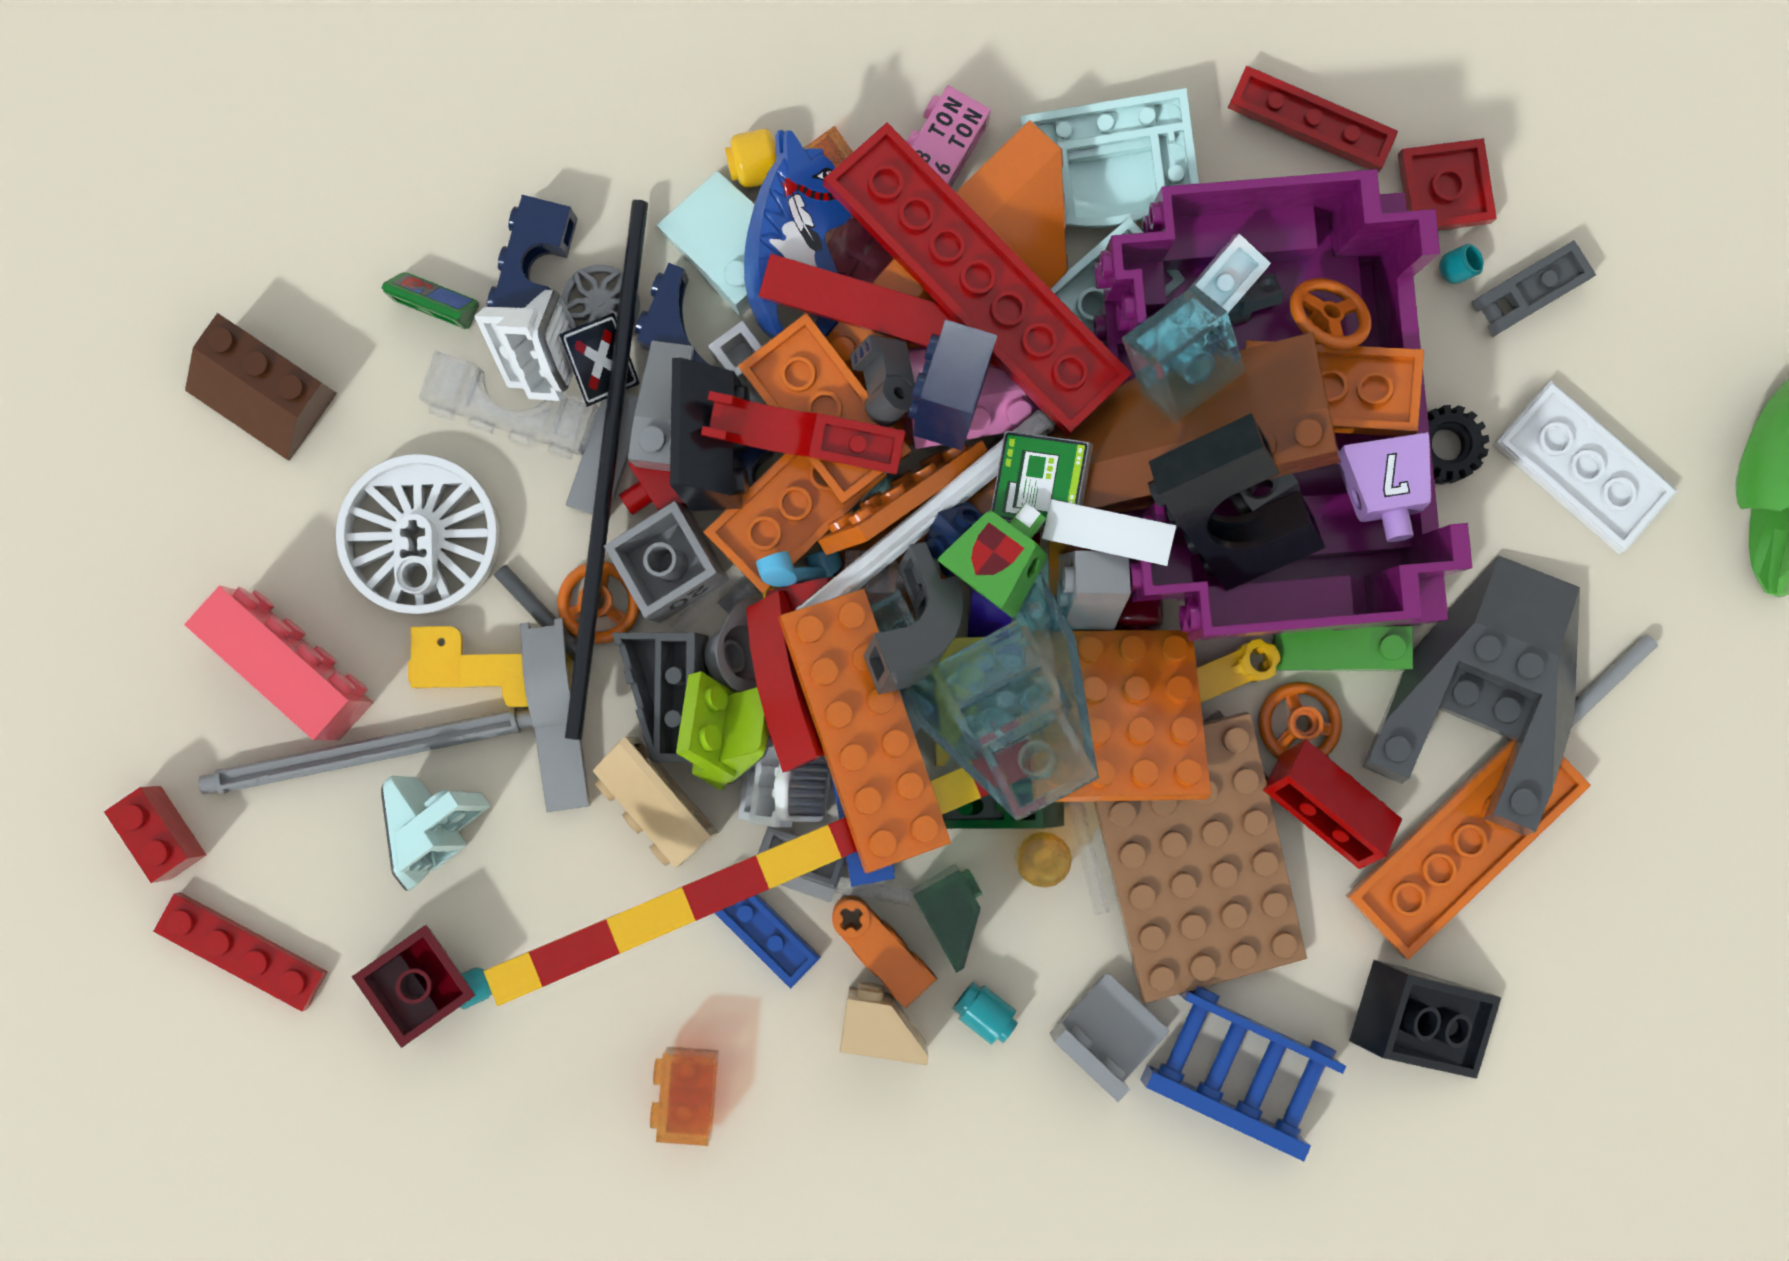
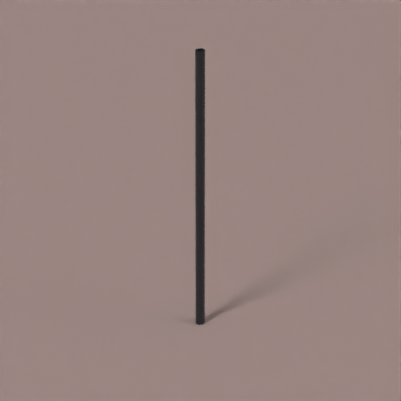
M632 200L565 731V739L582 740L605 558L604 545L607 542L648 211V202L643 200Z

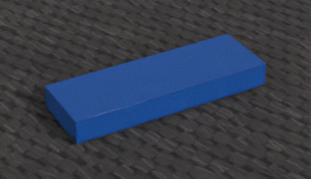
M758 894L715 913L790 989L821 958Z

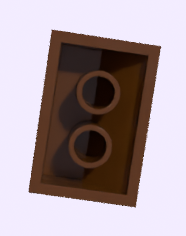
M219 313L215 315L193 346L185 387L186 392L289 461L337 394V392Z

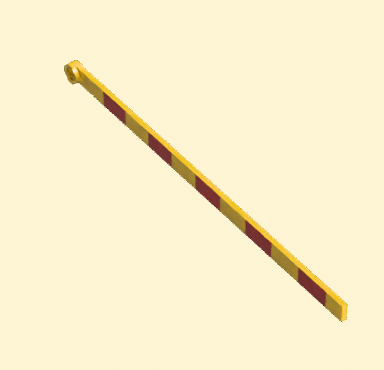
M1261 638L1241 644L1236 651L1197 667L1201 703L1246 683L1267 680L1276 675V666L1281 660L1276 646L1265 643ZM1251 652L1254 655L1261 654L1263 656L1264 662L1259 664L1260 671H1257L1250 663ZM1029 739L930 780L941 814L943 815L1031 777ZM846 817L483 970L497 1007L857 852Z

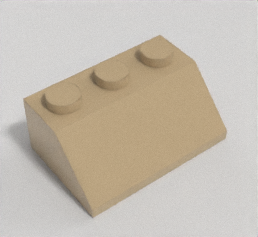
M624 737L592 770L599 778L595 785L609 801H613L616 798L626 810L622 814L625 821L636 833L639 834L641 831H644L654 842L650 846L651 851L665 866L670 862L675 868L681 866L719 833L659 762H651L646 746L638 737Z

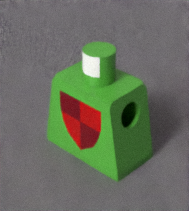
M1024 503L1010 523L990 510L941 554L937 561L1014 619L1047 559V553L1032 540V537L1045 522L1046 518L1027 503Z

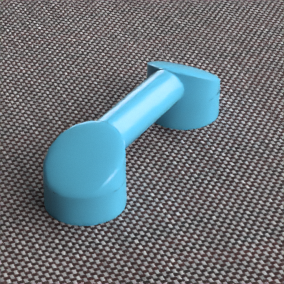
M823 550L806 557L808 567L794 568L788 551L774 553L756 561L761 580L774 587H786L815 579L830 578L841 569L843 563L840 560L839 551L826 555Z

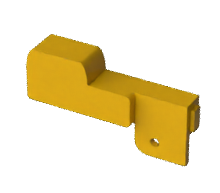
M452 626L410 627L411 661H408V682H411V688L502 687L503 699L507 706L516 708L528 707L522 654L463 655V637L457 628ZM441 638L445 639V644L443 646L439 645V640ZM566 654L571 691V658Z

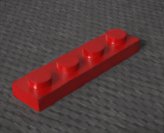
M1247 65L1227 107L1230 110L1369 170L1377 169L1378 173L1383 168L1398 133V130Z
M181 892L173 894L153 930L156 934L301 1012L308 1009L328 972Z

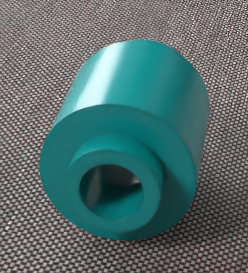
M974 982L966 988L952 1008L960 1015L958 1019L990 1045L997 1039L1004 1043L1018 1024L1013 1019L1016 1010L985 985L979 987Z

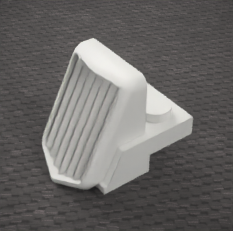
M770 739L766 756L743 775L738 819L779 828L792 827V822L821 821L825 815L831 787V773L825 756L793 771L783 773L772 739Z

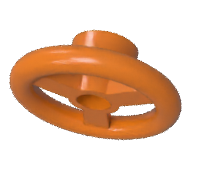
M1312 278L1300 283L1291 294L1290 311L1293 320L1304 334L1313 332L1316 344L1333 349H1350L1360 345L1367 339L1372 326L1369 309L1363 299L1345 284L1328 278ZM1310 292H1329L1339 296L1343 301L1338 303L1332 301L1324 302L1310 294ZM1355 312L1358 318V328L1353 334L1344 336L1340 322L1345 315Z
M604 561L600 594L604 597V604L598 609L597 618L607 616L617 626L606 631H595L594 644L613 642L612 633L629 632L640 612L615 565ZM586 563L578 566L567 575L559 589L557 598L559 616L564 618L565 628L576 638L579 627L576 619L580 618L583 588L578 595V604L571 607L570 596L575 585L585 577ZM610 575L620 581L627 592L628 608L626 614L613 605V596L608 589Z
M1291 682L1278 687L1266 698L1259 713L1258 726L1264 745L1276 758H1279L1280 754L1287 751V748L1295 739L1311 740L1318 735L1327 736L1324 742L1317 748L1328 756L1340 739L1342 717L1336 701L1323 688L1308 682ZM1298 694L1309 695L1317 699L1326 709L1329 723L1323 721V717L1317 709L1310 706H1302ZM1285 698L1290 713L1287 718V728L1275 739L1271 729V717L1275 707ZM1301 715L1308 721V726L1304 731H1300L1296 725V721Z

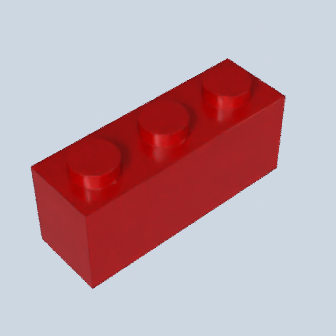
M1307 739L1280 754L1266 782L1267 785L1263 789L1265 793L1358 869L1364 868L1387 856L1402 822V818L1383 801L1374 796L1356 781L1353 776L1345 772Z

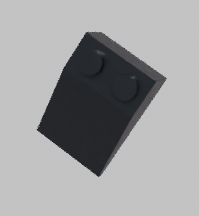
M1373 959L1349 1041L1384 1059L1477 1079L1501 997L1406 967Z

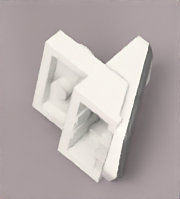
M544 290L525 308L484 307L474 315L507 388L524 389L528 399L560 401L563 398L562 394L569 387L573 370L559 334L576 328V325L557 291Z

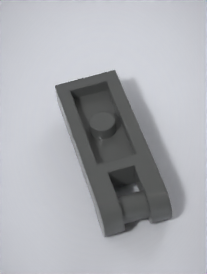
M1575 240L1479 296L1471 303L1477 313L1483 312L1490 323L1487 329L1492 337L1590 280L1596 276V273ZM1503 297H1506L1513 308V311L1506 315L1497 303Z

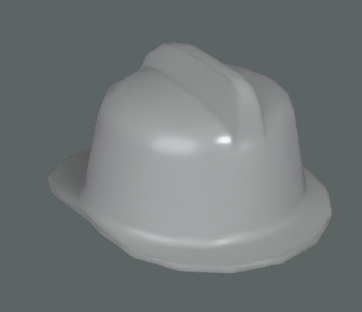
M745 598L736 603L729 612L722 629L709 638L704 649V660L708 669L707 675L723 685H729L730 688L737 692L757 687L749 644L746 608L760 601L758 598Z

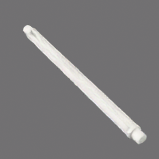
M1036 410L1033 415L1012 432L1046 436L1054 430L1053 426L1055 423L1042 410ZM1003 439L802 605H799L796 610L858 591L903 554L910 544H915L930 531L938 512L966 502L994 479L998 473Z

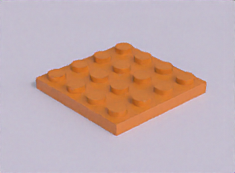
M1181 630L1023 632L1021 643L1034 803L1205 800L1209 798L1211 788L1194 641H1188L1187 632H1181Z

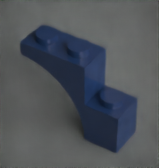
M668 263L664 274L659 272L653 282L651 296L654 299L649 311H642L635 327V334L638 335L637 341L642 349L646 351L650 350L652 341L692 346L688 340L683 321V300L689 281L684 268ZM694 349L693 361L708 364Z

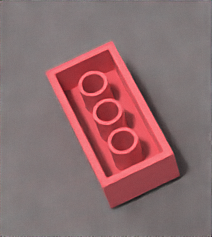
M219 585L184 625L312 740H341L374 703L365 695L368 690L367 687L349 673L343 676L333 667L337 662L335 658L323 648L316 646L313 649L302 639L305 636V632L290 619L285 618L283 621L271 611L275 607L274 604L260 592L254 590L250 593L240 586L237 589Z

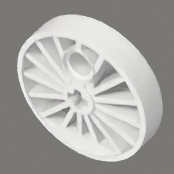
M403 455L386 460L371 468L351 487L341 505L336 524L338 556L352 584L359 592L377 605L407 614H427L445 611L469 599L482 587L490 576L500 548L501 534L498 515L494 504L484 488L471 474L460 466L446 459L431 455ZM459 486L439 506L446 487ZM425 487H432L426 502ZM393 488L404 513L396 508L377 489ZM405 488H413V505ZM474 490L480 503L447 517ZM370 495L396 521L360 509L366 497ZM483 513L486 515L487 528L449 529ZM357 516L392 529L389 532L353 533ZM419 528L424 529L425 536L418 537L417 542L411 539L412 533H418ZM487 538L486 551L483 555L444 539ZM392 541L362 556L355 557L353 542ZM441 548L480 562L481 564L474 576L471 578ZM393 554L367 581L360 568ZM441 563L465 584L453 595L441 571ZM424 566L427 571L426 581L421 586L414 587L411 582V574L417 567ZM394 572L395 583L388 599L380 594L377 589ZM439 591L442 600L427 604V596H432ZM405 592L415 595V605L400 604Z

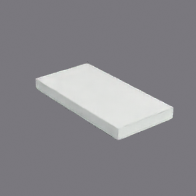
M1552 381L1543 386L1492 444L1617 554L1624 553L1678 491Z

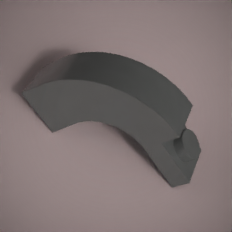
M926 542L910 544L898 566L915 610V622L904 628L875 633L863 655L878 694L904 689L924 679L938 665L960 627L963 613V596L958 577L941 579L940 565L937 559L931 556Z

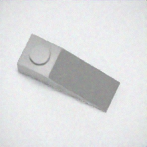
M659 341L651 342L634 413L628 460L635 467L670 471L672 358L681 357L693 360L694 346Z

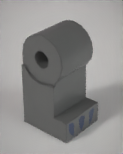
M869 335L850 354L852 368L864 373L868 393L865 409L868 416L878 425L890 427L910 410L913 400L912 393L915 383L907 341Z

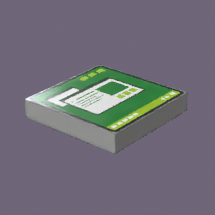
M1005 431L991 511L1005 521L1011 522L1024 503L1029 504L1045 518H1047L1051 499L1083 506L1094 444L1084 441Z

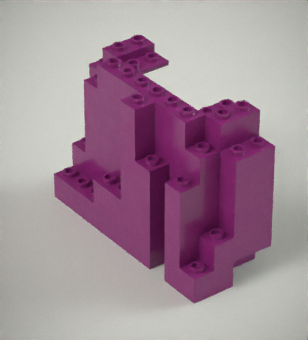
M1377 169L1162 186L1155 201L1150 202L1148 215L1143 216V233L1112 235L1106 249L1100 252V262L1095 263L1096 288L1104 290L1105 302L1100 310V315L1094 316V335L1100 341H1104V345L1132 373L1124 382L1126 383L1138 376L1181 366L1150 339L1148 335L1165 316V304L1180 299L1235 234H1240L1271 263L1262 275L1275 274L1283 290L1282 303L1252 312L1251 320L1227 327L1228 333L1225 331V328L1221 329L1230 339L1232 347L1226 345L1216 332L1212 331L1185 364L1246 349V340L1275 342L1303 335L1304 333L1298 328L1291 315L1290 297L1293 290L1300 283L1312 278H1328L1341 282L1354 290L1363 299L1369 309L1372 326L1367 339L1358 346L1421 349L1414 276L1440 254L1436 209L1407 211L1405 192L1380 194ZM1166 270H1178L1186 280L1166 297L1165 286L1173 280ZM1310 292V294L1324 302L1332 301L1338 303L1343 301L1339 296L1329 292ZM1355 312L1345 315L1340 322L1344 336L1353 334L1358 328V318ZM1217 330L1219 336L1229 343L1227 337ZM1422 372L1417 434L1426 432L1429 434L1424 375ZM1335 433L1339 451L1344 445L1396 437ZM1431 443V502L1421 513L1410 515L1414 534L1412 538L1397 542H1387L1382 519L1360 522L1337 464L1293 473L1299 483L1302 497L1315 517L1326 547L1318 552L1226 591L1217 577L1209 578L1202 565L1201 554L1194 556L1189 550L1183 535L1184 530L1175 531L1167 566L1129 558L1132 602L1165 599L1184 601L1185 605L1179 606V624L1181 632H1187L1188 641L1330 629L1337 631L1381 626H1416L1448 620L1444 576L1473 568L1468 523L1449 524L1439 528ZM1268 486L1259 487L1252 495H1267L1272 488ZM1229 497L1221 502L1212 512L1223 516L1239 515ZM1154 503L1151 507L1121 513L1171 524L1166 512V505L1158 507Z

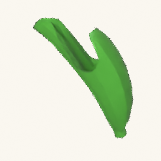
M1789 379L1767 401L1752 429L1739 462L1735 489L1740 509H1751L1749 553L1752 570L1763 591L1779 598L1789 595Z

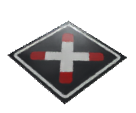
M614 313L559 334L586 407L607 399L617 323ZM630 357L625 390L640 384Z

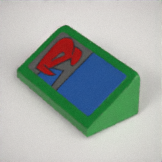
M407 272L400 273L387 280L381 288L393 301L465 330L470 328L479 307V302L473 298Z

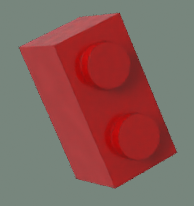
M161 786L139 787L104 811L150 883L171 880L207 856Z

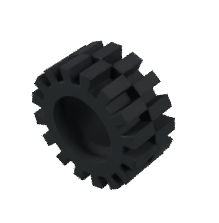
M1443 405L1427 413L1435 484L1443 485L1447 482L1451 484L1473 474V471L1482 466L1484 462L1481 459L1488 455L1489 449L1484 448V444L1490 442L1489 435L1482 436L1481 430L1486 428L1483 421L1478 424L1474 421L1478 415L1473 411L1467 414L1464 413L1465 407L1458 405L1451 408V405ZM1450 430L1459 437L1461 451L1456 459L1443 460L1434 453L1432 439L1437 431Z

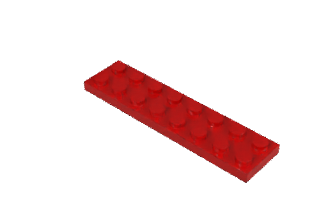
M888 122L824 178L823 186L957 323L997 335L991 357L993 361L1066 436L1072 433L1132 375L1128 368Z

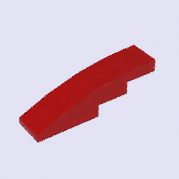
M778 590L746 608L749 644L757 689L767 727L782 772L784 773L800 768L825 755L778 619L780 615L792 612L784 590Z

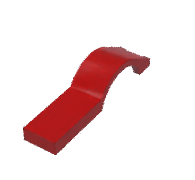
M709 391L708 401L714 402L710 426H702V436L758 449L809 457L896 475L898 472L905 436L904 430L821 413L784 409L748 401L733 395Z

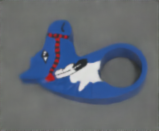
M778 130L776 132V162L770 168L759 190L747 231L744 252V282L748 302L758 326L771 339L782 332L784 328L778 318L777 303L758 297L770 253L838 273L827 247L825 234L829 230L845 224L850 217H853L823 186L824 178L836 168L832 161L824 156L823 149L803 148L795 134L790 130L785 132ZM818 316L815 322L825 338L839 323L838 321Z

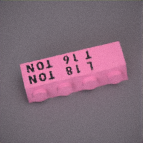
M947 85L941 97L934 95L930 100L923 115L927 121L921 131L913 130L906 142L952 187L989 125L991 109ZM864 228V239L886 251Z

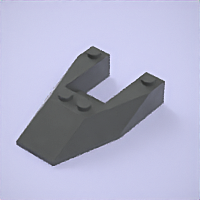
M1498 555L1449 609L1448 620L1439 621L1413 649V669L1402 671L1362 767L1401 784L1407 781L1412 774L1439 709L1515 741L1484 819L1524 836L1536 832L1552 794L1574 721L1580 587Z

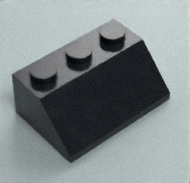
M681 357L672 358L670 486L691 511L742 509V494H748L749 491L748 472L746 468H743V453H748L749 446L702 436L701 431L702 426H710L714 402L708 401L709 391L733 395L750 401L748 388L741 384L734 371Z

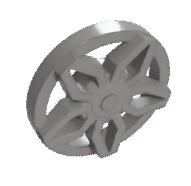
M593 265L576 271L566 283L561 296L569 312L577 306L583 305V312L570 313L572 318L583 321L589 318L588 322L614 313L617 320L618 313L616 312L619 306V299L616 298L620 296L623 272L608 265ZM594 274H609L603 279L601 286L591 276ZM584 278L593 286L588 292L583 288L581 282ZM616 278H619L616 288L613 291L609 290L608 285ZM577 286L579 294L584 299L576 298L569 303L571 293ZM637 292V300H636L634 324H635L636 321H637V318H638V315H639V310H640V300H639L638 292Z

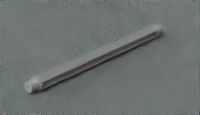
M513 708L507 711L235 767L216 769L213 774L200 776L198 783L202 794L214 792L224 794L230 791L512 733H520L521 729L534 726L529 708L519 711Z

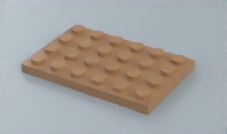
M1241 712L1203 722L1211 795L1208 799L1094 801L1140 996L1144 1003L1185 993L1186 990H1196L1197 986L1203 988L1307 959L1270 796L1263 791L1267 783L1251 714L1248 712Z

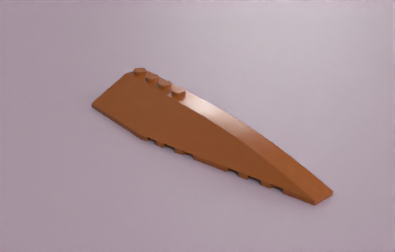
M1313 332L1138 376L1122 384L1068 436L1056 424L1053 426L1054 430L1046 435L1048 437L1094 444L1083 506L1119 514L1151 507L1155 503L1148 487V482L1154 480L1148 461L1250 413L1253 414L1267 437L1280 474L1269 479L1341 463ZM997 476L966 501L972 503L982 515L991 510ZM929 499L867 542L839 551L840 560H842L843 565L834 576L836 577ZM1040 527L1036 533L1043 532L1044 527ZM928 533L924 535L921 539H919L916 543L924 542ZM906 551L903 554H901L898 558H896L892 563H890L886 568L898 566L902 561Z

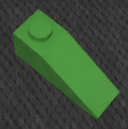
M1381 626L1337 631L1330 629L1273 634V645L1278 649L1281 658L1276 666V671H1404L1413 669L1412 626Z

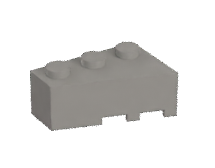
M1071 551L1058 555L1059 581L1057 595H1053L1052 616L1053 621H1060V631H1113L1131 594L1129 558L1100 551Z

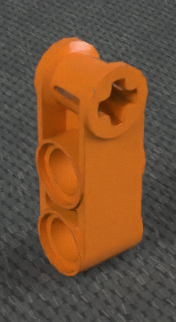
M851 895L838 900L832 913L834 929L852 948V951L869 971L881 979V982L903 1007L907 1008L938 978L915 952L910 951L908 945L885 920H882L863 899ZM845 908L851 912L857 908L861 910L859 913L860 924L856 926L854 923L849 922L847 925H844L842 923L844 920L842 910Z

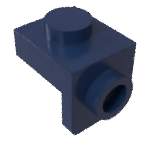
M965 502L938 512L924 541L927 543L932 557L938 560L941 554L983 516L972 503ZM938 561L941 571L947 578L955 576Z

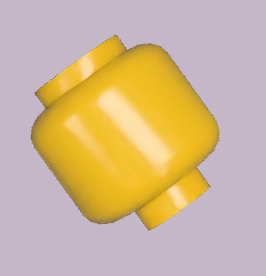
M766 128L736 134L731 138V146L725 147L732 181L738 180L744 188L761 186L770 168L776 162V141H774L772 133Z

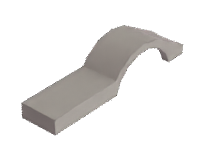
M564 618L554 619L553 626L531 628L530 622L520 623L524 685L528 708L535 730L546 812L588 807L591 803L582 741L565 739L570 685L566 659L567 637Z

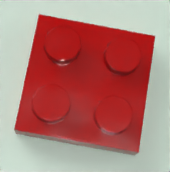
M1484 138L1405 148L1398 153L1407 211L1436 209L1438 231L1491 224L1497 219Z

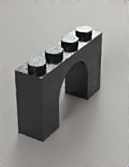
M1252 413L1148 461L1154 479L1148 482V487L1158 507L1166 505V512L1171 524L1177 525L1175 531L1184 530L1183 535L1191 553L1194 556L1201 554L1200 559L1209 578L1217 577L1226 591L1326 548L1315 517L1299 491L1246 514L1223 516L1212 513L1228 497L1280 474L1269 441Z

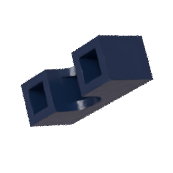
M521 195L519 206H514L510 213L508 227L509 231L512 232L508 247L503 246L500 251L498 270L501 273L497 286H492L489 291L487 307L525 308L541 292L551 290L548 286L531 282L530 269L533 263L544 255L568 257L578 220L570 206Z

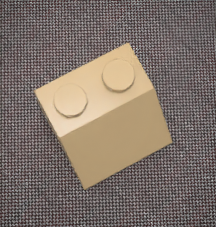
M859 982L858 988L849 987L840 1052L927 1065V1042L893 995L883 992L884 986L876 983Z

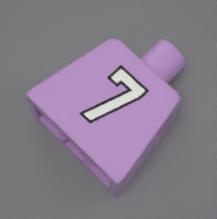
M1428 432L1344 445L1339 451L1341 463L1336 464L1358 520L1360 522H1368L1382 519L1387 542H1397L1412 538L1414 534L1410 515L1421 513L1431 502L1430 442Z

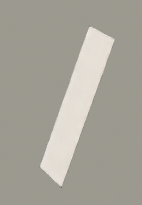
M1051 499L1042 539L1167 566L1177 525Z

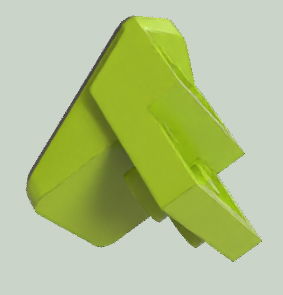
M700 671L688 675L676 753L693 763V775L722 790L725 789L726 784L734 783L766 756L771 736L757 687L734 693Z

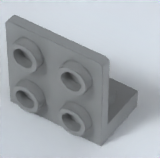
M1105 973L1049 1034L1053 1041L1119 1102L1130 1090L1124 1081L1164 1039L1169 1030L1111 974Z

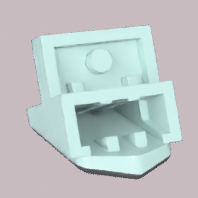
M391 776L384 781L381 787V798L391 872L403 889L410 891L425 878L429 871H435L467 846L459 831L491 807L482 793L443 790L431 796L422 781L416 777Z

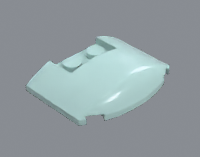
M1187 88L1020 116L1022 127L1031 120L1062 148L1063 193H1065L1066 226L1081 228L1115 227L1122 224L1128 217L1134 223L1143 220L1144 215H1148L1150 202L1155 201L1162 186L1199 184Z

